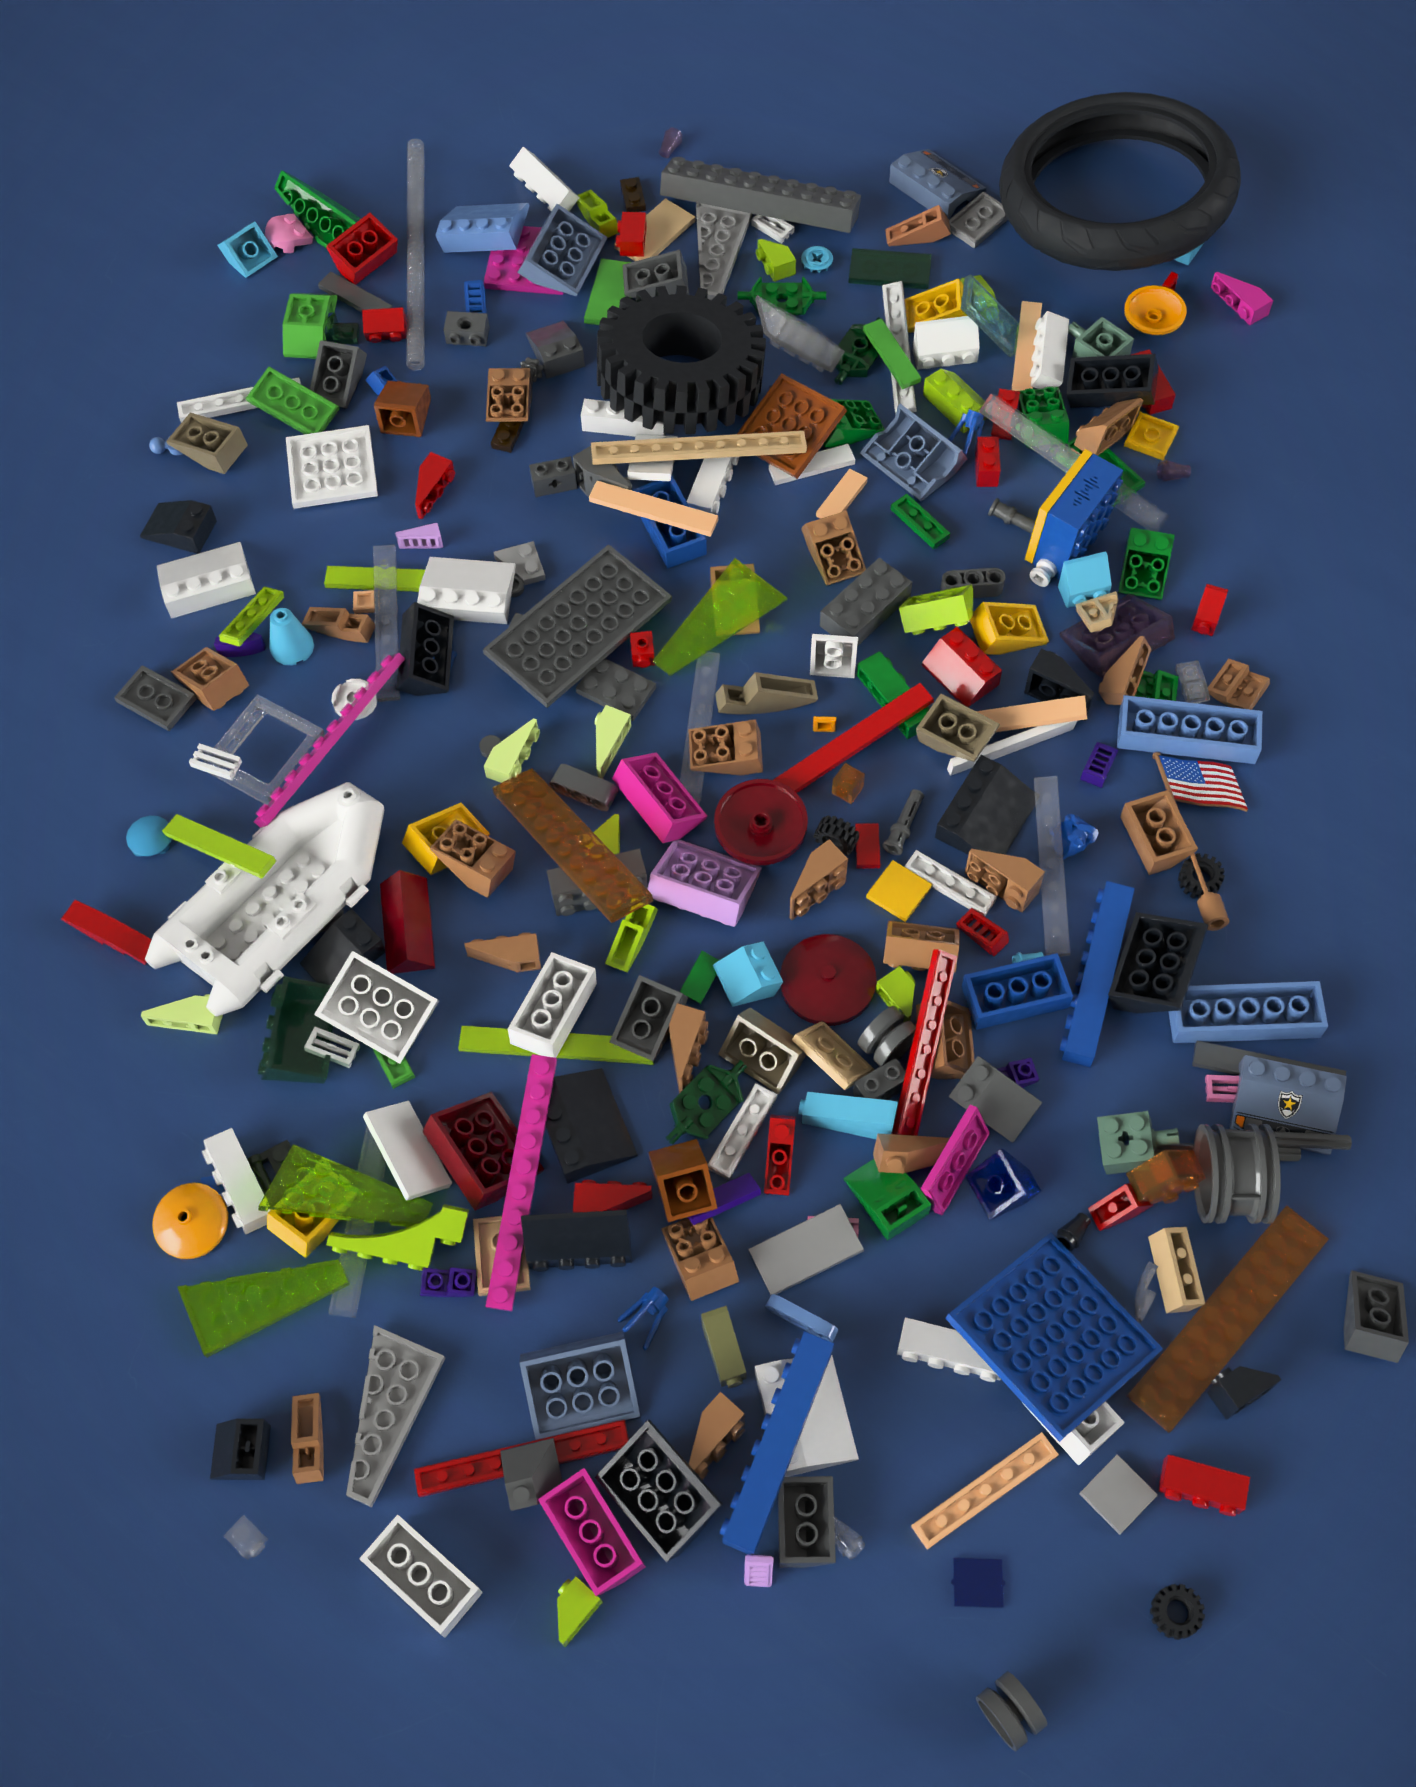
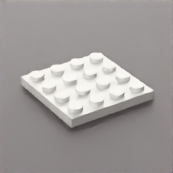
M369 425L286 437L291 497L294 509L378 496Z

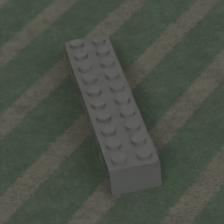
M683 157L672 158L661 173L660 195L846 233L851 232L859 215L861 195L850 190L844 192L834 187H819L815 183L804 184L799 183L795 179L784 180L775 175L763 176L758 172L748 173L743 172L739 168L728 169L723 168L719 164L708 165L699 160L688 161Z

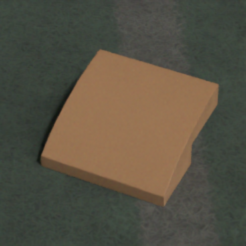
M1228 658L1206 689V692L1228 707L1252 710L1270 685V678L1250 672L1249 665Z

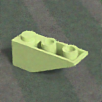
M533 718L493 747L484 764L486 778L512 786L515 779L519 778L524 760H528L533 742H537L540 735L537 719Z

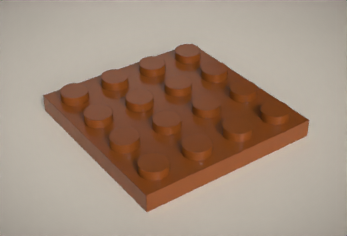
M781 373L737 434L804 431L807 444L806 453L757 456L798 479L847 410L843 405Z

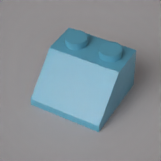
M255 221L218 244L227 261L245 278L278 257Z
M1106 551L1064 561L1058 589L1066 608L1076 607L1075 604L1110 593L1112 584Z
M764 941L742 946L713 965L732 1007L774 997L783 983Z

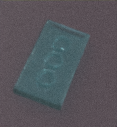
M971 274L966 276L961 309L1009 357L1016 354L1019 323Z

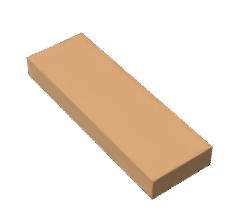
M849 469L817 510L816 517L821 519L846 511L866 485L868 478Z

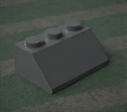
M833 1476L784 1477L778 1493L779 1568H807L836 1563Z

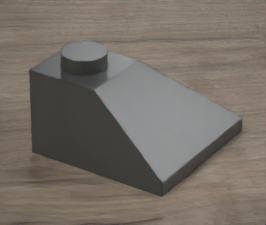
M554 1438L500 1451L511 1511L540 1504L538 1500L540 1497L563 1483Z

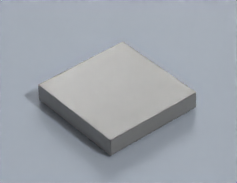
M1118 1455L1079 1493L1119 1535L1158 1495Z

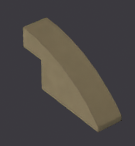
M755 672L743 687L723 684L715 694L718 713L725 714L777 712L808 705L818 700L814 680Z

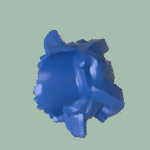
M1067 814L1064 822H1059L1049 830V834L1052 836L1051 841H1053L1051 844L1054 847L1058 861H1063L1067 857L1084 851L1089 844L1095 842L1098 837V830L1079 816Z

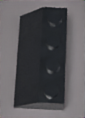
M416 602L403 613L399 653L405 660L398 667L397 690L415 696L442 694L449 691L454 616Z

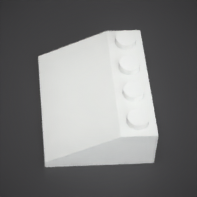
M241 542L157 565L162 596L171 619L256 594Z
M430 557L420 584L417 603L452 615L454 620L507 624L516 564Z
M352 951L314 1015L401 1064L439 1001Z
M832 1355L785 1477L859 1459ZM793 1358L755 1366V1376L765 1416L767 1413L772 1414L775 1407V1404L771 1403L776 1388L782 1389L785 1379L781 1378L787 1362L791 1364Z

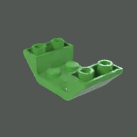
M290 293L283 320L284 357L316 359L320 340L327 341L324 333L328 314L335 312L337 295Z

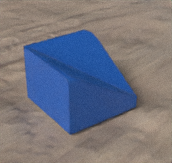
M386 366L373 371L366 379V382L378 396L387 381L397 382Z

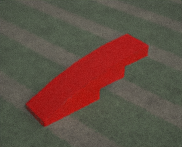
M77 900L73 901L61 918L62 921L103 945L105 943L121 954H127L146 965L145 958L152 939Z

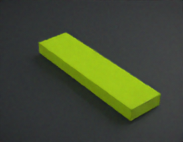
M264 586L219 634L220 642L240 647L283 600V591Z

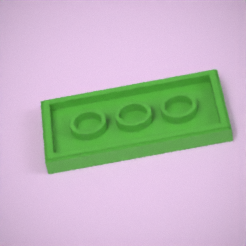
M601 258L584 316V323L600 325L602 317L607 318V310L612 305L619 308L620 299L626 297L624 294L623 265L631 262Z
M271 367L266 369L246 397L247 402L303 434L324 432L339 411L338 405Z

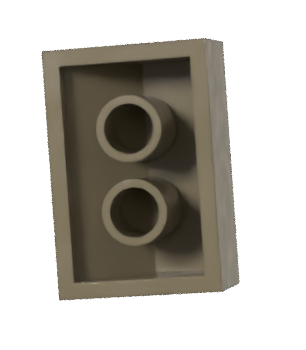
M748 1008L738 1014L718 1055L733 1065H736L739 1060L743 1061L747 1065V1068L744 1070L745 1073L775 1093L780 1094L801 1066L806 1053L792 1041L794 1037L792 1034L752 1008Z

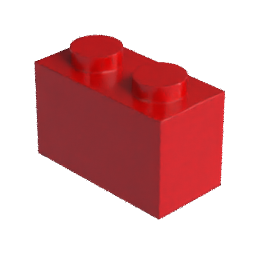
M622 212V218L618 220L617 225L620 235H616V247L620 248V256L644 257L647 231L646 212Z
M403 307L362 310L363 333L367 341L379 343L382 340L398 342L402 339H407L406 314Z
M977 437L975 449L976 487H998L1001 471L999 437Z

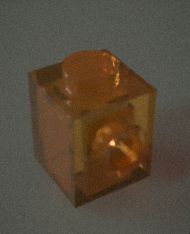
M845 763L833 778L832 794L852 804L864 787L865 773Z

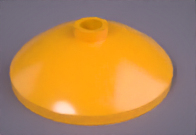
M1156 285L1136 289L1128 296L1124 306V313L1128 322L1137 330L1150 335H1164L1177 330L1183 324L1187 312L1186 304L1180 295L1169 288Z
M186 1183L175 1187L161 1199L154 1213L153 1233L158 1245L169 1255L180 1259H195L206 1255L220 1243L225 1235L229 1218L227 1205L222 1196L208 1185ZM187 1213V1219L181 1221L182 1215Z

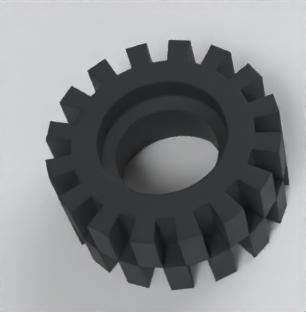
M829 815L822 817L814 832L815 841L820 843L821 846L830 839L846 856L851 854L860 837L859 832L855 831L856 828L850 826L851 823L848 821L846 823L843 822L844 819L842 818L838 820L836 816H832V818Z
M1197 853L1195 856L1200 870L1210 876V881L1206 882L1208 892L1217 893L1225 877L1223 875L1225 872L1224 868H1220L1222 865L1220 861L1215 863V857L1212 856L1210 860L1208 859L1209 854L1204 853V856L1201 857L1200 853ZM1189 856L1188 860L1184 861L1179 872L1178 881H1181L1179 886L1180 888L1185 887L1183 891L1185 894L1191 892L1190 897L1194 898L1195 895H1198V899H1200L1204 892L1200 882L1194 879L1192 875L1195 868L1191 856Z
M1171 1584L1163 1588L1155 1595L1151 1602L1150 1614H1153V1624L1156 1623L1158 1626L1157 1630L1160 1633L1164 1632L1166 1637H1173L1175 1640L1185 1639L1195 1634L1203 1625L1202 1620L1205 1619V1614H1203L1205 1608L1204 1604H1201L1199 1601L1201 1599L1200 1596H1196L1193 1593L1195 1590L1192 1588L1187 1589L1185 1588L1186 1585L1183 1584L1179 1586ZM1171 1601H1180L1186 1606L1188 1616L1183 1623H1176L1169 1618L1167 1606Z

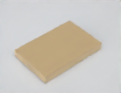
M819 1022L795 1034L792 1039L802 1051L844 1090L852 1087L855 1081L874 1071L871 1065L824 1022Z
M502 1216L473 1219L479 1296L488 1295ZM525 1247L523 1249L516 1292L531 1290Z

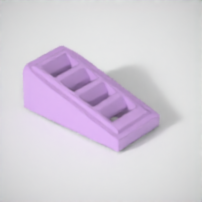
M438 523L395 532L399 549L443 548Z
M747 1554L745 1556V1585L771 1587L773 1557Z

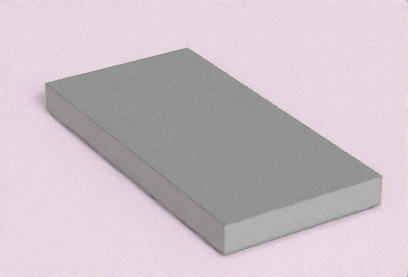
M841 1204L748 1249L770 1295H777L864 1252Z

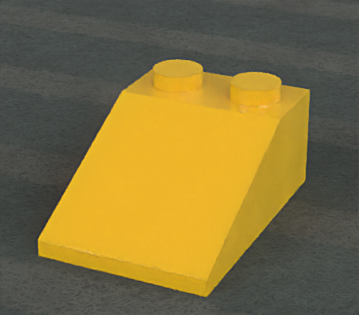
M959 278L905 299L908 333L915 332V322L970 316L969 293Z
M982 602L973 612L974 615L970 619L978 645L985 654L1001 655L1045 645L1049 642L1036 605Z
M458 803L408 825L402 844L430 875L448 868L430 850V847L455 820L487 836L490 835L485 827L462 803Z
M320 1163L268 1212L267 1229L303 1257L307 1258L324 1241L359 1195V1192Z

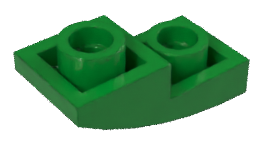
M701 951L679 992L701 1004L717 975L713 965L720 960Z

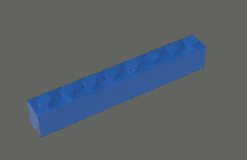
M1106 881L1104 889L1099 888L1096 902L1100 903L1099 909H1094L1091 923H1095L1094 929H1089L1085 943L1090 945L1088 951H1083L1080 964L1085 966L1083 972L1079 971L1075 985L1079 986L1078 994L1073 993V999L1070 1007L1074 1008L1073 1015L1068 1014L1065 1029H1069L1067 1037L1063 1036L1059 1048L1060 1051H1063L1061 1060L1091 1068L1135 889L1133 887Z
M807 1332L803 1333L801 1339L796 1338L791 1353L795 1354L791 1364L786 1363L781 1378L785 1379L782 1389L776 1388L771 1401L772 1404H775L772 1414H766L761 1429L765 1430L762 1440L756 1439L751 1455L755 1456L752 1465H746L743 1471L741 1481L745 1482L741 1493L736 1491L730 1507L734 1508L731 1519L725 1518L721 1527L720 1534L724 1535L722 1539L723 1544L746 1554L755 1555L833 1353L834 1343Z

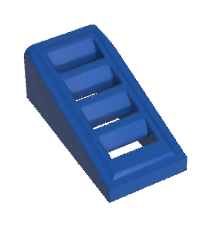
M465 281L466 312L482 311L478 313H487L484 281Z

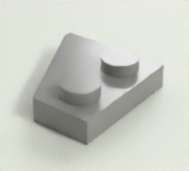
M534 541L494 552L496 561L516 564L515 575L523 580L524 585L546 580Z

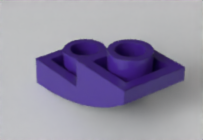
M254 632L240 647L220 642L219 637H216L214 642L217 653L224 657L248 656L263 652L266 649L262 635Z
M1032 1058L1009 1062L1006 1067L997 1068L1022 1088L1037 1083L1040 1080Z
M451 1267L449 1270L423 1268L420 1296L473 1297L476 1270Z

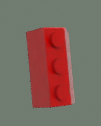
M369 212L326 245V248L339 272L349 282L356 285L397 253L398 239Z
M958 627L941 637L921 664L959 703L966 707L971 706L1000 685L1002 669Z

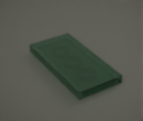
M852 248L848 283L882 286L902 281L905 288L928 289L932 254Z

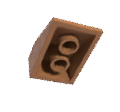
M205 647L171 671L173 676L190 692L194 693L203 705L213 711L222 708L227 701L234 696L240 695L249 686L238 664L208 647Z

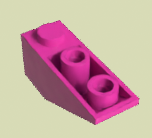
M1215 272L1211 288L1249 325L1269 315L1273 300L1261 288L1220 272Z

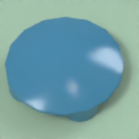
M149 815L138 819L128 829L126 840L128 847L135 856H153L164 854L169 850L172 838L165 836L162 832L168 824L166 819Z

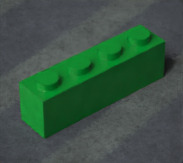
M880 651L857 664V677L881 707H884L910 689L906 684L904 676L901 673H897L893 668L891 660L888 657H884ZM928 706L897 726L907 740L917 735L916 728L929 711Z

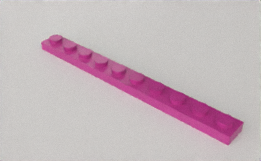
M400 653L393 656L387 655L380 663L382 668L378 672L374 671L368 677L367 681L369 683L365 688L361 687L354 694L353 697L356 699L352 704L348 703L340 711L342 716L338 721L335 719L326 728L328 733L324 737L320 736L313 743V751L310 754L306 753L299 760L300 766L296 771L293 769L285 777L286 783L284 786L276 788L270 796L272 800L269 804H264L256 812L258 817L254 820L256 825L262 828L273 820L405 660Z
M534 1054L531 1056L486 1308L511 1312L513 1310L524 1249L521 1216L530 1215L557 1058Z

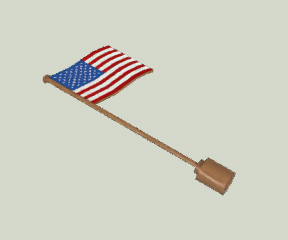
M1159 752L1152 754V758L1156 760L1166 790L1169 791L1175 804L1176 801L1198 806L1229 807L1248 811L1231 766L1208 761L1181 760L1161 756ZM1195 853L1190 856L1204 892L1197 901L1203 922L1208 924L1207 930L1215 931L1222 929L1230 921L1222 898L1217 893L1208 892Z

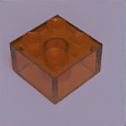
M1164 1150L1126 1173L1138 1201H1150L1151 1204L1164 1201L1165 1204L1174 1202L1179 1198L1178 1194L1198 1188V1183L1206 1179L1193 1150Z

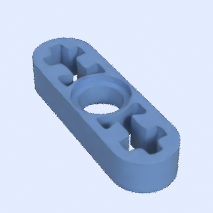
M771 1294L765 1305L766 1309L771 1313L829 1342H833L839 1331L833 1324L778 1295Z

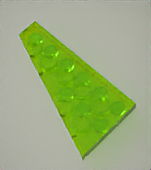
M734 558L654 658L653 663L671 676L787 601V597Z
M293 1144L260 1202L258 1210H281L282 1213L292 1214V1212L308 1213L309 1216L349 1221L350 1218L362 1219L367 1223H374V1221L389 1222L394 1226L409 1227L426 1220L433 1203L420 1197L406 1201L400 1189Z
M337 1259L307 1264L304 1267L292 1269L289 1267L283 1268L281 1271L269 1273L266 1271L230 1277L222 1281L201 1282L198 1285L177 1286L202 1352L208 1358L350 1285V1282L341 1262Z

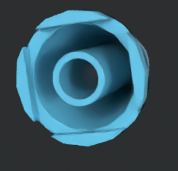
M278 608L271 613L269 648L274 659L283 665L290 666L297 665L296 662L301 660L303 662L307 660L314 649L311 634L289 609Z

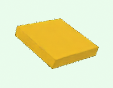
M1140 412L1125 440L1124 447L1163 461L1178 432L1179 426Z
M892 860L868 891L866 898L906 922L930 891L932 884Z

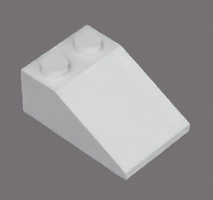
M812 634L810 675L854 678L858 637Z

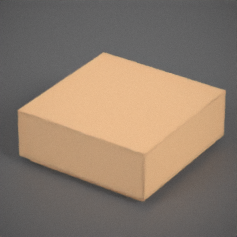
M375 590L353 592L354 614L376 612Z

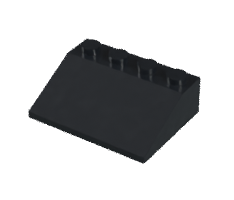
M980 755L938 822L935 838L968 855L971 849L1006 855L1040 796L1003 765Z
M1136 912L1108 994L1113 1009L1132 1013L1180 1011L1208 924Z
M602 1068L554 1077L545 1128L567 1184L638 1156Z
M627 1210L521 1216L526 1261L529 1269L533 1268L534 1271L538 1272L547 1271L549 1267L571 1270L574 1269V1266H585L588 1269H595L604 1264H610L612 1267L626 1266V1263H632L631 1232Z
M650 1419L642 1425L595 1476V1479L666 1562L678 1557L695 1540L723 1505Z

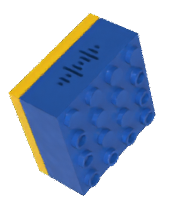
M1085 449L1040 507L1025 560L1031 564L1033 563L1035 566L1040 559L1051 561L1057 567V573L1054 577L1060 580L1064 561L1084 557L1088 550L1087 546H1092L1098 537L1097 533L1099 530L1104 531L1108 525L1109 519L1107 518L1112 513L1114 508L1112 505L1118 497L1116 492L1123 483V480H1121L1123 469Z

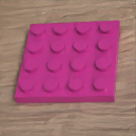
M523 226L517 250H496L490 252L484 278L485 289L563 295V292L536 285L517 273L537 238L541 227Z

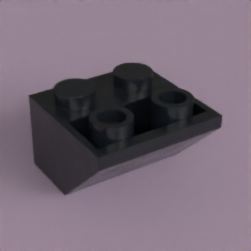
M233 1419L218 1423L216 1425L210 1479L265 1480L271 1425L265 1419Z

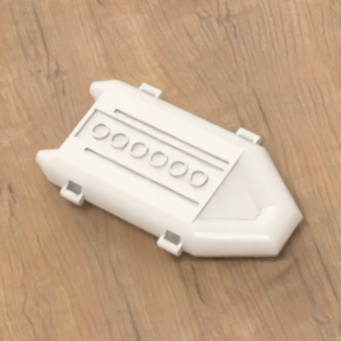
M346 782L280 812L267 826L260 828L252 836L253 839L247 844L274 856L276 859V863L261 879L234 867L232 864L224 862L205 881L206 884L187 902L184 901L168 916L169 920L154 933L145 958L146 962L154 969H158L181 961L213 986L206 1008L216 1017L243 1008L260 990L267 993L284 976L280 970L345 905L352 908L369 891L365 885L371 880L384 815V806L352 783Z

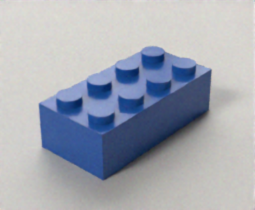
M671 476V481H654L633 489L635 492L689 507L673 476ZM640 516L667 569L707 554L705 535Z
M1058 953L965 974L961 986L975 1030L1067 1009L1070 1007L1073 999V994Z

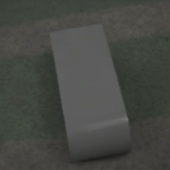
M999 568L951 570L943 574L940 591L971 585L972 583L973 598L996 597L1003 592L1006 575Z
M560 764L549 783L554 791L601 811L609 810L619 792V789L613 783L567 764Z

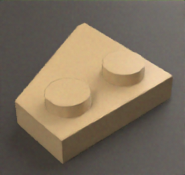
M1115 591L1075 604L1077 613L1090 633L1112 626L1118 603V595Z

